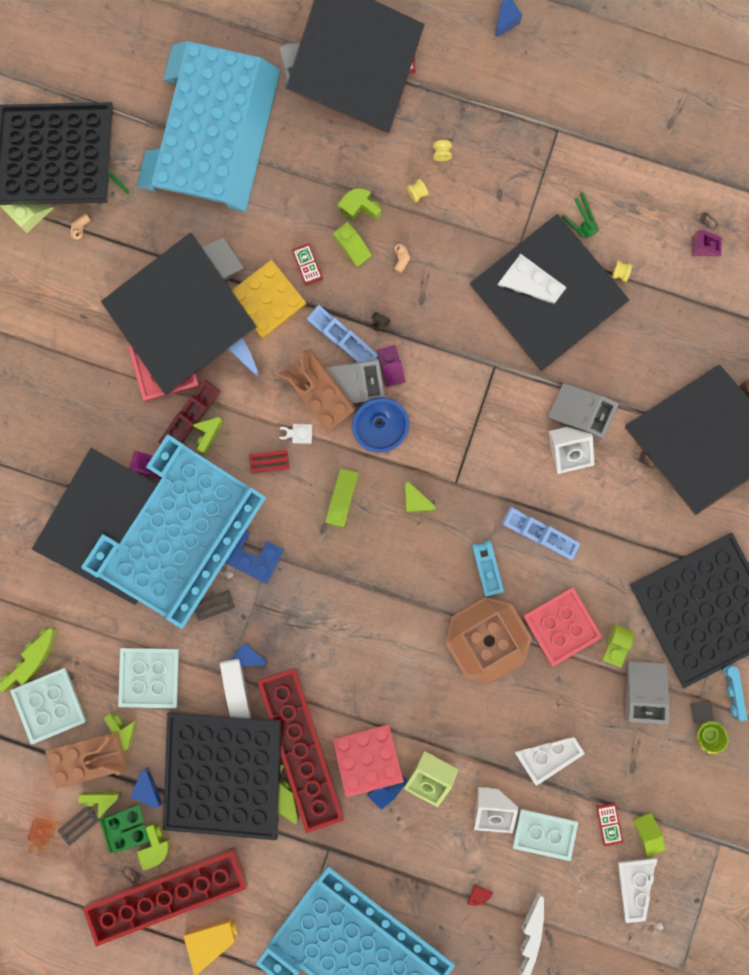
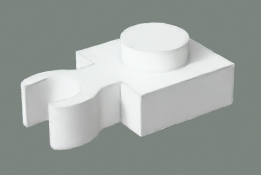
M293 424V430L280 427V430L287 431L285 437L279 436L281 440L293 438V444H312V424Z

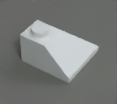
M570 427L549 431L550 448L557 474L594 466L592 434Z
M478 787L474 830L513 833L518 807L499 789Z

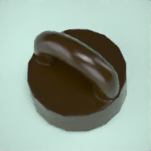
M374 312L371 317L374 319L372 328L375 331H381L384 325L388 326L391 321L377 312Z

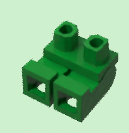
M133 804L121 811L99 818L109 853H118L150 842L145 824H140L144 822L140 805Z

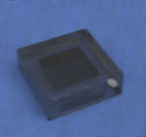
M711 701L690 703L693 723L714 720Z

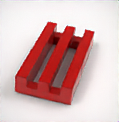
M287 450L249 454L251 474L289 469ZM284 455V458L254 461V458ZM285 462L283 466L255 469V465Z

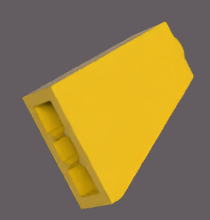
M232 917L185 932L184 940L194 975L199 974L235 942L239 931L236 922L233 923Z

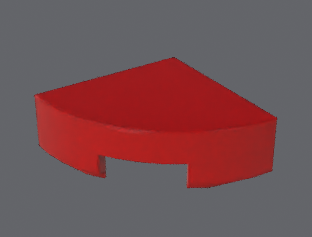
M474 884L467 904L471 906L483 904L492 897L493 892Z

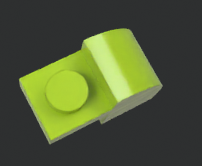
M353 189L338 203V211L354 221L361 210L376 221L381 216V206L374 200L369 201L371 199V192L366 189Z
M612 624L606 640L608 645L602 660L621 668L628 650L631 649L634 631L617 624Z
M157 822L150 823L146 827L151 844L141 847L137 851L143 871L159 865L166 858L171 848L170 838L162 840V837H164L161 826L157 825Z

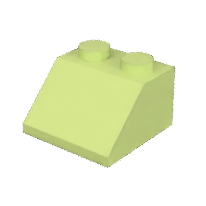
M51 204L0 205L26 233L54 209Z
M424 751L408 778L404 790L438 807L451 790L459 769Z

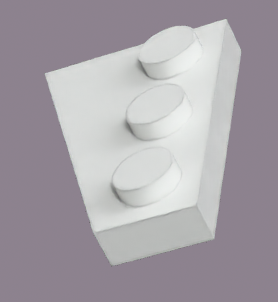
M522 254L519 255L498 283V286L507 287L555 304L566 289L563 284Z
M573 736L514 752L536 786L585 754Z
M657 858L618 861L625 923L646 921L650 901L649 895L654 880L653 875L657 865Z

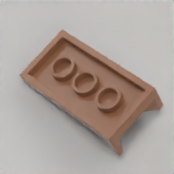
M312 349L303 351L301 356L285 371L277 374L278 378L282 377L290 382L327 433L334 430L357 410Z
M118 731L45 751L56 788L115 773L117 776L129 769Z

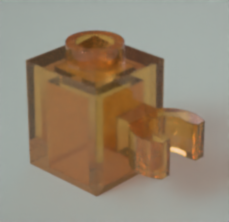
M40 816L32 821L27 840L34 843L29 846L28 853H32L34 847L39 848L38 856L44 853L45 846L52 841L57 825L56 821Z

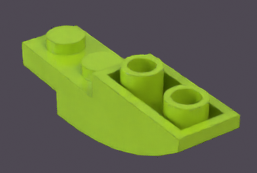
M46 627L38 634L39 638L35 642L32 640L24 647L25 651L21 655L25 661L21 660L18 662L11 674L7 673L0 679L1 693L8 691L17 682L21 685L27 684L36 675L53 647L57 634L55 627L49 629Z

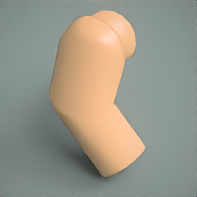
M86 213L71 223L70 234L75 240L82 238L84 225L91 221Z
M397 244L394 251L396 252L398 262L394 270L402 273L410 260V256L406 246Z

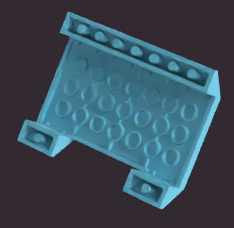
M190 41L172 45L163 81L176 84L161 148L145 151L136 187L154 192L156 188L225 203L229 209L246 212L281 70L261 57Z
M167 434L146 468L162 477V479L121 542L119 543L102 534L81 568L97 578H102L163 615L169 622L183 629L266 497Z
M329 866L316 878L269 941L256 962V965L269 975H298L300 968L309 975H449L455 967L452 961Z

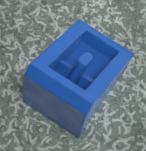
M502 0L495 34L497 37L521 22L522 13L513 0Z
M247 642L230 659H240L241 667L267 664V660Z
M147 767L141 771L130 797L157 808L161 806L162 800L150 769Z
M402 775L404 782L372 790L367 796L382 810L396 798L408 780Z

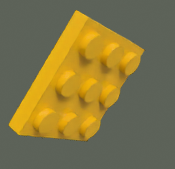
M272 259L232 290L257 325L255 331L262 339L307 305Z

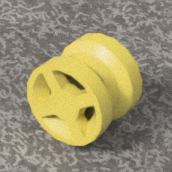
M440 140L433 143V148L435 149L433 154L434 160L448 161L452 159V153L450 152L452 143L450 141Z
M421 179L416 180L413 185L409 184L406 186L411 199L415 203L421 197L429 195Z
M617 260L611 278H620L623 282H627L632 264H624L622 261Z

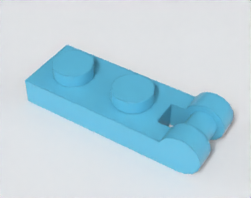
M491 540L484 541L483 544L479 545L477 543L471 544L485 597L504 592ZM487 551L488 556L481 558L480 552Z
M728 665L722 669V673L727 676L728 680L726 691L728 697H731L730 713L738 721L748 720L739 670L735 666Z

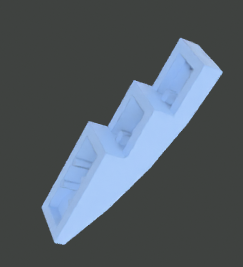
M317 305L306 318L311 325L355 362L375 359L378 356L357 335L348 330L320 305Z
M242 338L230 347L229 351L257 377L259 375L253 356Z
M509 507L501 523L507 528L569 560H573L581 544L512 507Z

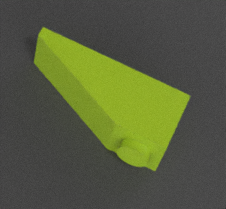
M340 468L325 521L326 524L345 528L359 475L358 472Z

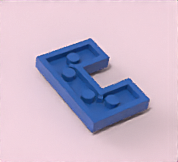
M245 530L225 563L267 584L284 549L266 541L257 558L242 550L250 532Z

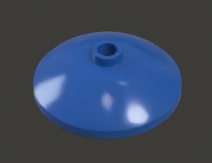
M386 397L373 398L363 403L355 412L352 420V431L356 441L363 448L372 452H387L396 448L404 441L409 430V417L404 407L397 401ZM378 418H381V419H382L381 422H375V421H376V419H378Z

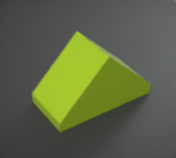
M407 481L405 484L406 512L433 511L436 506Z
M652 813L634 818L633 821L646 857L665 851L663 835Z

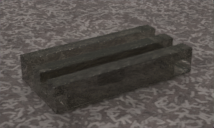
M226 590L202 599L198 605L225 595L227 597L225 600L200 609L197 606L195 613L198 621L234 609L235 605L230 591ZM229 602L230 606L203 616L200 614L203 611Z
M86 806L57 832L70 846L94 826L99 819L96 812L92 811L91 806ZM87 811L89 815L65 834L64 830ZM92 817L94 821H92L88 826H86L71 840L68 838L73 832H75L80 826H82L86 821H88Z

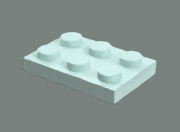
M520 808L512 848L571 861L578 821Z

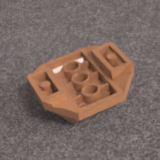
M483 597L451 616L445 644L465 678L492 684L525 664L532 637L512 604ZM488 635H491L494 639L491 646H485L484 638Z

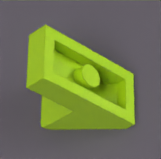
M217 417L192 425L205 433L204 436H200L196 444L199 452L207 454L224 422L221 418Z
M113 712L104 717L103 719L112 732L118 731L123 750L129 749L132 746L137 720L124 728L122 726L124 722L118 714L116 715Z
M82 792L78 796V803H84V806H96V803H98L99 819L122 796V792Z

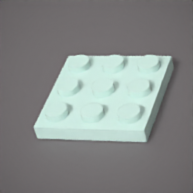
M120 648L118 707L178 708L179 649Z
M67 668L60 669L10 690L31 745L87 722Z

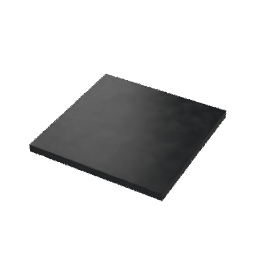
M314 0L285 89L388 133L390 132L425 24L375 0Z
M112 102L0 105V205L108 203L113 116Z
M558 213L470 283V286L540 371H543L629 301L628 297ZM520 254L566 287L555 304L534 298L522 292H516L507 287L498 286L500 280Z
M191 232L101 301L165 395L169 394L257 328L251 316Z
M720 364L625 425L628 433L694 515H697L749 481V397Z
M90 448L32 550L136 605L138 600L102 578L95 577L82 569L81 566L102 534L119 543L121 542L157 484L97 450Z
M729 533L629 584L683 688L749 655V563L733 533Z
M168 712L163 830L277 840L282 720Z

